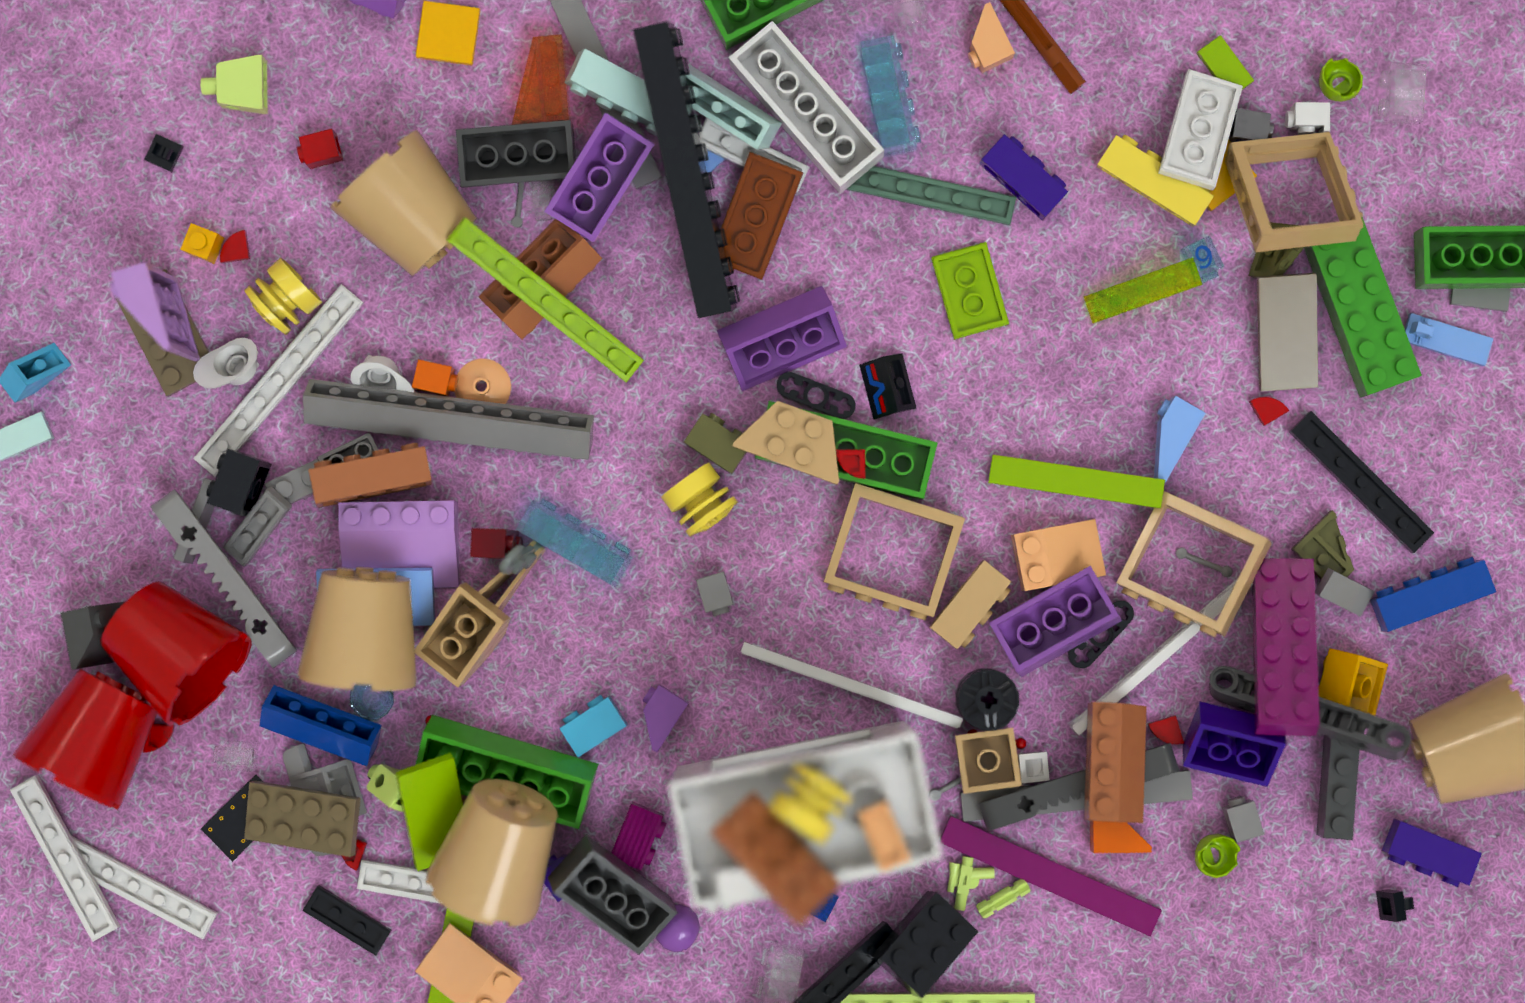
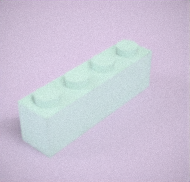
M587 49L579 51L564 82L571 86L570 91L581 97L588 95L596 99L595 103L601 108L609 111L613 108L621 112V117L626 121L634 124L638 121L647 126L646 130L657 136L645 80Z
M688 64L690 74L685 75L687 85L693 86L696 103L692 104V108L755 149L769 148L782 122Z

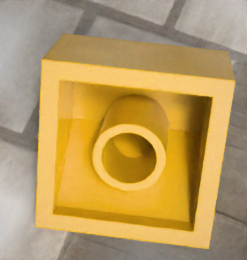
M1329 648L1328 655L1323 663L1324 670L1321 682L1318 685V697L1375 715L1388 664L1361 655Z

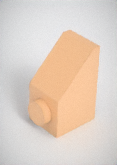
M990 2L985 4L970 45L971 52L968 53L972 66L974 68L979 67L981 73L1013 59L1015 54Z

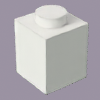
M743 867L714 871L719 904L757 899V892L762 891V888Z

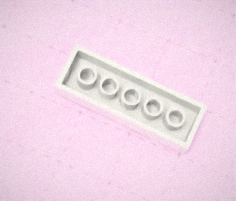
M773 21L728 57L732 70L770 114L782 122V128L839 194L884 158L882 146Z

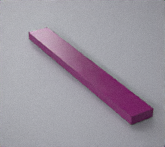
M951 815L939 839V843L1020 879H1024L1033 885L1150 937L1162 912L1161 909Z

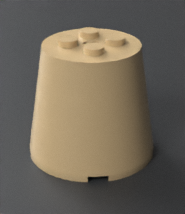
M418 130L411 132L397 143L400 149L390 156L388 152H385L338 196L340 202L335 201L330 206L336 214L411 276L417 274L425 266L430 269L448 254L445 248L447 247L451 250L454 246L446 239L463 217H466L472 223L477 219Z
M356 567V570L352 568H337V570L323 571L298 668L299 679L316 685L353 690V684L371 685V691H394L415 687L416 663L410 578L396 575L394 571L381 570L379 573L373 572L374 568Z
M1508 673L1499 675L1409 720L1413 735L1412 744H1410L1416 760L1421 759L1424 766L1421 774L1427 788L1432 787L1440 804L1525 790V704L1518 689L1512 691L1509 685L1513 684V680Z
M488 779L476 783L428 868L426 884L432 886L434 898L454 913L486 925L493 926L494 921L507 922L509 927L523 925L533 920L540 907L557 820L555 806L539 792L516 782Z

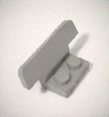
M304 743L294 746L283 753V761L292 787L361 798L359 816L367 813L351 760L345 759L312 770ZM311 851L315 856L330 855L329 853Z

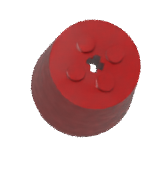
M161 581L150 583L133 594L115 612L101 638L103 649L169 726H172L174 722L179 726L183 725L207 709L227 688L223 682L231 672L239 673L248 658L252 645L251 638L246 633Z
M79 669L15 749L12 756L37 772L45 768L56 774L53 780L100 804L119 810L156 719L157 712L150 704L146 703L143 695L134 689L113 680L99 671L93 675L83 669Z

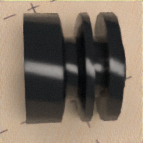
M979 668L967 673L960 680L955 692V705L960 716L970 725L982 730H997L1006 726L1015 717L1019 707V692L1014 682L1006 674L990 668ZM988 692H991L990 694L995 698V702L989 703L988 707H985L981 697L987 696Z

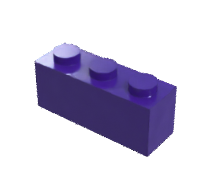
M1004 134L981 159L979 164L1043 221L1068 193L1065 189L1066 184L1057 175L1051 176L1044 170L1045 165L1036 156L1032 155L1030 157L1022 150L1024 146L1019 140L1013 136L1009 138Z
M1393 819L1381 850L1389 854L1388 860L1403 866L1406 861L1416 864V871L1428 876H1432L1434 871L1443 875L1441 881L1459 887L1460 882L1470 886L1482 855L1478 851L1397 819Z

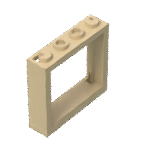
M1330 132L1230 143L1224 161L1255 253L1356 241L1360 230L1363 228V214L1358 210L1355 202V191L1349 186L1346 167L1341 164L1338 146L1334 145ZM1317 157L1339 222L1272 229L1250 165Z
M855 483L823 582L829 584L828 590L844 594L845 589L856 592V599L871 603L872 598L884 601L882 605L884 608L898 612L899 608L903 607L911 610L909 616L926 621L927 615L931 617L935 615L965 518ZM859 498L952 527L928 606L835 577Z
M1164 491L1161 509H1153L1116 583L1123 588L1121 593L1134 600H1137L1140 596L1149 601L1147 604L1149 607L1163 613L1164 609L1175 613L1174 619L1186 625H1189L1190 621L1201 625L1199 630L1207 635L1215 637L1216 634H1220L1225 637L1272 543L1268 538ZM1167 508L1253 548L1217 621L1131 581Z

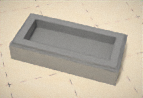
M1511 288L1452 289L1450 305L1507 312Z
M1330 568L1327 569L1315 590V594L1360 617L1375 592Z

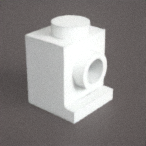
M1295 102L1290 107V111H1286L1285 127L1290 128V130H1298V135L1314 134L1315 130H1318V133L1330 132V103Z

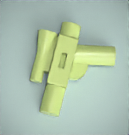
M962 856L961 864L949 862L950 875L947 892L954 893L955 886L957 887L954 909L965 911L969 889L976 888L980 879H994V867L973 868L974 858L969 856Z

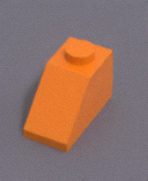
M1090 821V851L1093 853H1152V847L1128 823Z

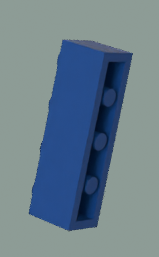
M1473 556L1457 561L1458 567L1447 570V567L1444 566L1430 571L1431 577L1420 580V577L1417 576L1403 581L1404 587L1393 590V587L1389 586L1376 591L1377 597L1370 599L1381 631L1390 632L1496 593L1497 591L1485 560H1474Z
M273 685L262 705L259 725L262 728L364 766H368L377 748L382 725L275 685Z

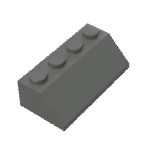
M571 120L456 129L461 188L564 179L576 160L574 129Z

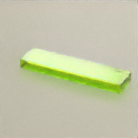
M1192 257L1084 296V300L1092 323L1095 324L1199 287L1203 283L1195 260Z

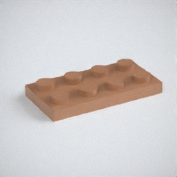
M753 791L710 833L799 927L841 884L774 813L767 809L768 806Z

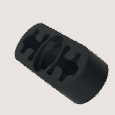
M786 372L777 380V391L786 399L841 419L851 417L855 411L856 404L853 397L832 387L793 372ZM789 378L795 379L794 384L801 388L802 382L808 383L809 385L803 393V399L797 398L800 392L796 390H791L789 393L784 392L785 387L781 385L782 381H788ZM812 388H819L824 392V400L821 403L813 404L808 400L807 395ZM829 392L835 394L832 400L841 402L843 398L847 399V405L851 407L850 411L845 410L843 414H839L837 412L838 407L830 404V410L823 408L828 402Z
M1119 600L1112 603L1114 607L1118 608L1125 606L1127 618L1125 620L1121 619L1122 621L1115 625L1118 626L1115 632L1112 627L1107 629L1109 636L1105 642L1098 643L1093 637L1089 639L1090 643L1099 649L1095 653L1093 648H1091L1086 653L1088 658L1086 662L1080 660L1077 663L1074 660L1077 656L1074 651L1077 648L1083 650L1088 645L1087 643H1082L1068 651V659L1073 666L1077 668L1089 667L1133 620L1134 610L1128 602Z

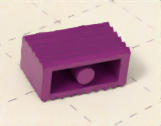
M632 801L611 853L628 866L638 870H642L644 864L650 866L656 851L651 848L655 837L661 839L667 824L662 821L664 814Z

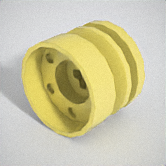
M280 257L267 269L269 276L273 280L270 285L264 280L257 278L255 282L262 292L259 293L250 285L244 291L260 316L268 324L287 335L291 328L284 319L287 317L295 325H298L300 321L294 310L298 307L309 315L322 303V300L312 288L308 289L301 282L303 278Z
M709 462L689 474L661 496L672 513L682 508L686 509L687 513L679 520L681 525L691 519L694 520L695 523L686 530L689 537L713 527L725 518L733 506L738 503L734 496L725 502L720 500L730 491L728 487H724L716 492L712 489L720 479V476Z
M796 763L792 770L803 776V780L799 784L790 777H787L785 781L795 790L794 794L791 796L778 791L767 809L824 845L835 828L824 816L827 812L842 817L844 812L833 806V802L837 798L849 805L852 798L845 793L838 783L818 770Z

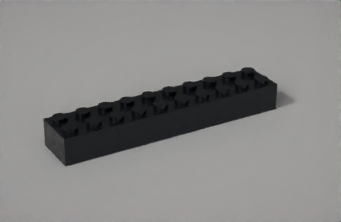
M666 21L633 29L698 319L731 312L737 308L736 304L740 302L737 285L732 286L730 275L734 274L731 257H726L724 247L728 245L724 228L719 229L717 218L721 217V210L718 200L713 201L711 189H715L712 172L706 171L704 161L709 160L706 144L700 143L698 132H702V124L699 114H694L692 104L696 103L693 86L687 85L685 75L690 74L687 58L680 54L679 46H683L680 28L674 27V24Z

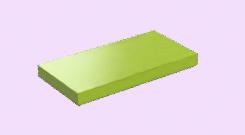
M451 753L395 772L413 862L417 871L429 868L463 806L455 761Z

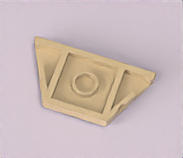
M777 401L739 436L732 445V447L838 485L839 476L832 420Z

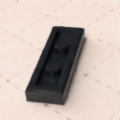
M320 885L316 887L302 910L375 956L392 931Z

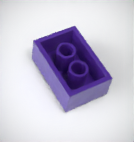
M1200 701L1184 739L1183 767L1268 787L1286 746V736L1255 735L1254 714Z

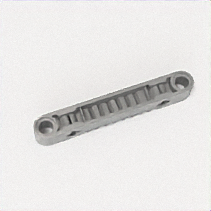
M174 489L151 505V509L175 541L182 547L192 548L190 550L191 555L200 554L197 564L207 563L204 573L214 572L211 582L221 581L218 591L220 593L228 591L225 597L226 602L235 600L232 606L233 611L242 609L239 619L245 620L247 635L268 663L275 668L297 652L283 630L178 492ZM184 526L197 529L194 533L195 539L191 540L189 537L184 539L181 536L184 533ZM255 619H258L260 622L263 620L267 621L264 624L265 631L261 632L259 629L254 631L252 629Z

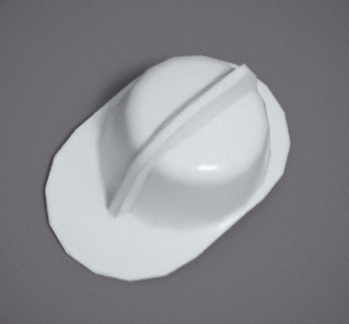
M236 338L200 358L194 367V380L204 388H218L228 383L243 385L249 382L259 367V363L256 360L258 354L256 345L250 339Z
M368 355L363 363L353 368L350 374L351 382L354 385L415 392L412 385L399 374L395 362L385 356Z

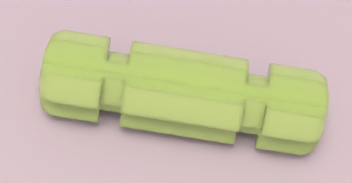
M1019 879L1013 883L1012 887L1007 886L990 896V900L986 901L985 899L978 903L976 907L980 915L984 919L994 914L993 911L996 909L999 911L1018 900V896L1023 897L1030 893L1031 890L1024 879Z

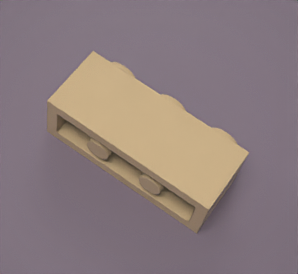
M982 560L929 628L955 649H958L960 646L965 648L974 638L975 634L972 631L979 623L983 626L993 614L990 610L996 601L1001 603L1010 593L1011 589L1008 586L1011 581L988 562Z

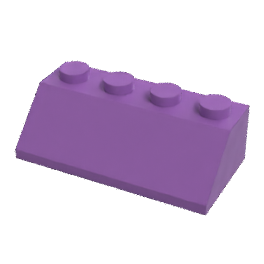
M605 112L544 212L594 242L655 145L654 142Z
M823 286L717 330L742 391L847 347L833 305Z
M1089 566L989 622L1016 672L1020 677H1023L1122 620L1093 569Z

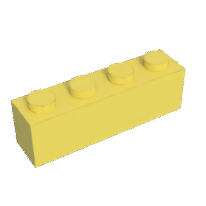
M1116 135L1097 164V167L1194 227L1214 195L1209 193L1211 190L1158 174L1162 157L1151 150H1148L1146 153L1137 148L1138 143L1127 135H1123L1122 138Z

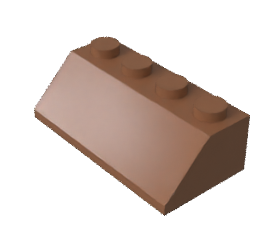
M555 219L517 259L565 297L602 260V257L576 231ZM496 279L478 296L521 340L531 333L544 318Z
M411 443L401 446V451L390 453L389 449L373 451V457L361 459L360 454L343 457L344 462L332 464L331 460L314 463V468L308 470L315 504L318 508L336 505L340 502H351L432 485L425 446L419 447L418 443Z
M1109 702L1088 703L1084 820L1143 823L1147 706Z

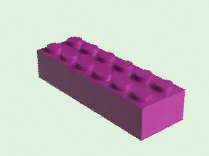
M1264 558L1252 582L1255 735L1316 736L1320 725L1314 559Z

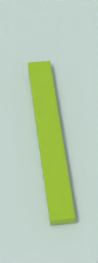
M463 217L446 239L624 382H628L644 361L466 217Z

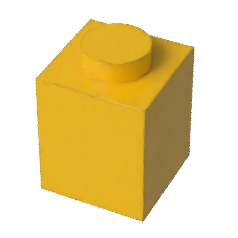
M191 223L180 250L215 264L225 238L218 233Z

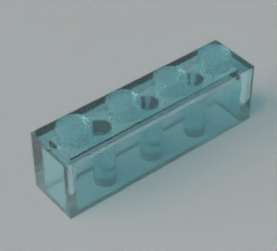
M894 35L860 42L859 50L879 144L884 149V158L916 151L917 143H921L918 126H913L911 116L915 115L912 98L907 99L905 88L909 87L906 70L901 71L899 60H903L901 44L895 43Z
M543 498L540 503L533 500L516 530L610 585L618 587L634 557L629 555L631 549L619 542H616L613 546L604 541L607 535L591 527L590 531L580 527L579 525L582 521L569 513H566L565 517L555 512L557 506Z

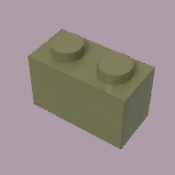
M702 413L684 440V444L732 475L747 453L732 447L734 441L743 433L736 428L733 432L723 427L725 421L713 413H710L709 416Z

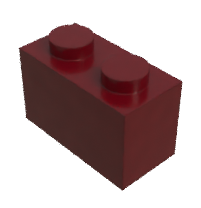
M471 528L470 557L504 559L514 547L523 545V539L519 536V531Z

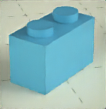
M599 695L587 703L589 709L581 715L576 710L562 719L565 725L559 729L577 757H580L628 725L610 696L604 699L602 695Z

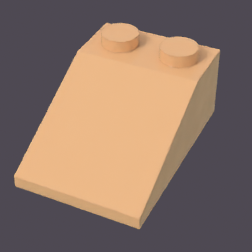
M1095 519L1011 535L1021 591L1055 586L1091 566L1097 577L1106 575Z
M451 923L448 924L415 969L417 974L454 1003H506L523 979L520 972Z

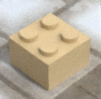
M1013 728L954 736L963 794L1022 786Z

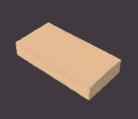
M886 800L857 812L881 872L911 860Z

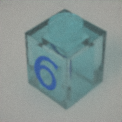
M1210 235L1183 247L1179 251L1194 282L1201 279L1203 283H1206L1218 277L1217 271L1224 267Z

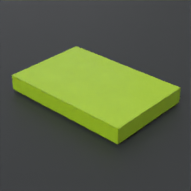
M986 242L931 257L954 340L1009 325Z

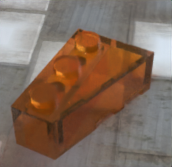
M562 34L533 37L512 125L571 120L568 85L564 83L567 78V67Z

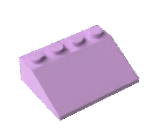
M146 262L111 272L113 281L110 282L113 296L119 299L121 304L164 350L192 361L200 360L176 277Z
M457 501L338 503L342 568H433L434 588L459 586Z

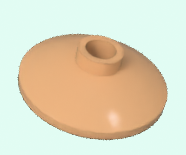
M476 359L470 361L457 374L456 398L506 404L510 397V377L507 371L493 360ZM478 382H486L487 387L484 391L477 390Z

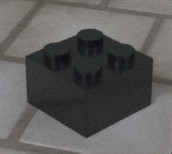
M227 449L226 454L222 453L218 460L217 469L219 472L216 480H212L208 486L206 496L209 498L207 503L237 515L247 516L260 497L272 463L239 451Z

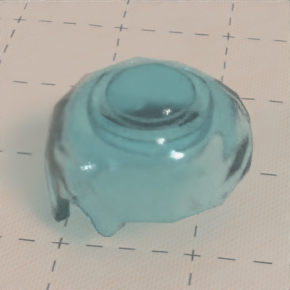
M355 684L353 690L350 691L351 708L361 718L367 720H379L389 713L394 704V691H371V685Z

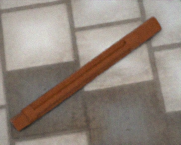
M1000 0L1068 92L1072 94L1086 83L1085 79L1024 0Z

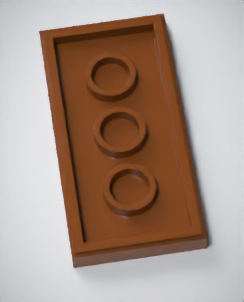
M749 152L721 229L724 228L728 242V245L724 247L725 256L731 257L733 269L763 280L804 172Z

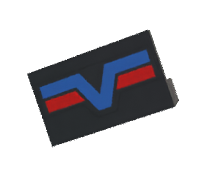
M902 353L883 356L859 365L873 420L917 409Z

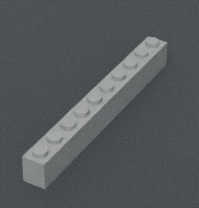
M309 379L303 394L304 423L316 426L337 427L346 430L368 431L375 434L383 433L402 437L429 439L431 441L453 442L461 445L469 444L487 448L514 450L516 452H531L546 456L554 455L589 460L593 442L594 415Z

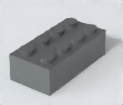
M587 834L548 876L555 895L638 955L643 952L678 913L669 895Z

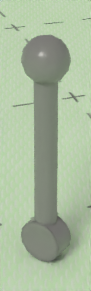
M524 183L518 184L516 213L511 221L515 228H519L523 224L521 210Z
M1178 548L1176 550V556L1179 559H1189L1221 572L1224 577L1232 575L1233 571L1229 566L1222 567L1189 554L1185 548Z
M959 777L939 789H931L929 791L931 800H939L942 793L960 784L961 778Z

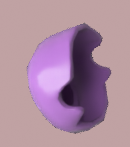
M678 904L674 905L678 913L656 936V940L662 947L672 952H682L691 947L700 930L696 913L690 907Z

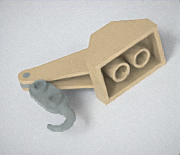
M535 540L527 547L517 545L501 561L499 565L500 572L480 591H476L466 582L459 585L415 648V654L457 688L463 685L491 655L506 634L510 617L502 610L546 549ZM512 574L517 575L496 605L488 600Z

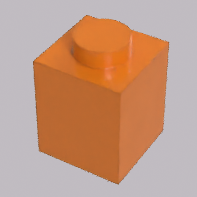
M418 359L412 388L449 397L450 391L455 392L458 375L454 374L455 369L451 366Z

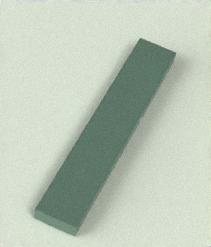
M873 166L846 189L1009 226L1011 225L1016 197L877 166Z

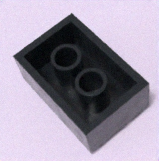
M927 891L871 957L913 996L923 998L979 931L937 892Z

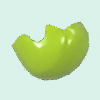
M1347 58L1341 60L1329 59L1319 73L1321 92L1333 101L1342 102L1355 98L1363 85V75L1360 69L1348 61ZM1341 77L1345 79L1333 88L1332 82L1336 78Z
M1219 833L1206 835L1197 844L1195 863L1198 869L1206 876L1213 878L1227 876L1238 865L1237 854L1241 850L1233 838ZM1212 847L1219 852V859L1216 863L1210 849Z

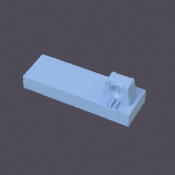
M1413 313L1409 314L1405 326V332L1412 345L1476 365L1486 366L1494 338Z

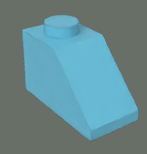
M52 343L10 362L0 376V384L16 403L35 394L69 368L71 364L57 345Z

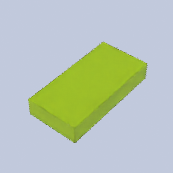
M1221 35L1196 53L1213 77L1242 85V90L1254 82L1251 75Z

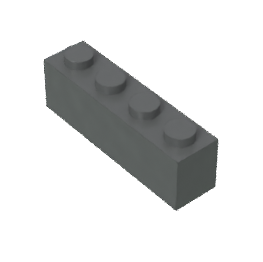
M1324 734L1316 835L1329 839L1353 840L1359 749L1348 743H1342L1340 739H1331L1326 734Z

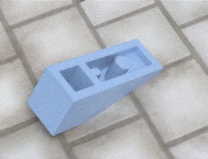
M1178 396L1172 397L1170 401L1165 399L1157 411L1160 418L1157 422L1154 478L1164 479L1165 483L1206 414Z

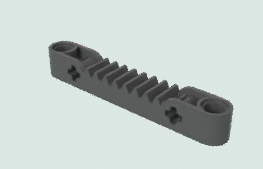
M1220 666L1214 669L1210 674L1209 681L1211 696L1219 702L1255 713L1254 675L1229 666ZM1220 680H1227L1232 685L1224 689L1218 687L1216 683ZM1319 697L1320 726L1317 731L1319 735L1326 734L1331 739H1340L1342 743H1348L1359 750L1389 760H1399L1407 754L1411 743V735L1405 726ZM1396 737L1400 739L1402 745L1393 747L1387 742V739Z
M1171 743L1145 750L1144 782L1180 771ZM1086 769L978 803L987 831L1030 819L1038 813L1039 809L1046 810L1048 803L1052 807L1058 806L1059 799L1062 803H1068L1070 796L1073 800L1080 799L1081 792L1085 796ZM1022 796L1024 800H1030L1031 805L1027 806V812L1017 807V804L1021 802Z

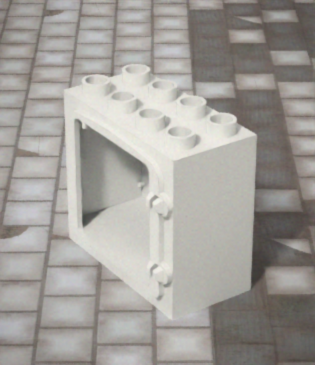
M905 721L678 766L669 782V788L693 908L706 907L710 914H716L717 908L724 907L723 911L726 912L731 911L732 905L771 898L762 889V891L757 892V899L719 904L714 871L742 866L710 832L753 791L767 806L770 805L778 791L792 796L795 790L785 781L786 778L790 777L799 784L804 778L792 770L796 763L818 770L838 783L845 793L852 798L849 805L837 798L833 802V806L844 812L842 817L827 812L824 816L835 827L824 845L778 817L840 884L919 868L923 866L922 862L942 858L917 733ZM886 800L911 860L881 872L857 812Z

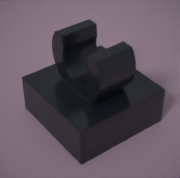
M156 134L144 160L169 172H173L184 147Z
M1386 889L1376 891L1380 920L1393 922L1407 920L1406 910L1414 909L1413 897L1404 898L1403 891Z

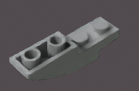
M369 432L318 456L316 460L277 477L264 485L266 489L272 486L290 504L314 495L308 470L314 468V463L331 460L332 464L344 462L343 457L360 454L361 459L373 457L372 452L378 450Z

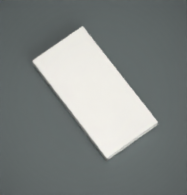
M1191 69L1187 70L1158 174L1212 191L1215 189L1241 95L1242 85Z

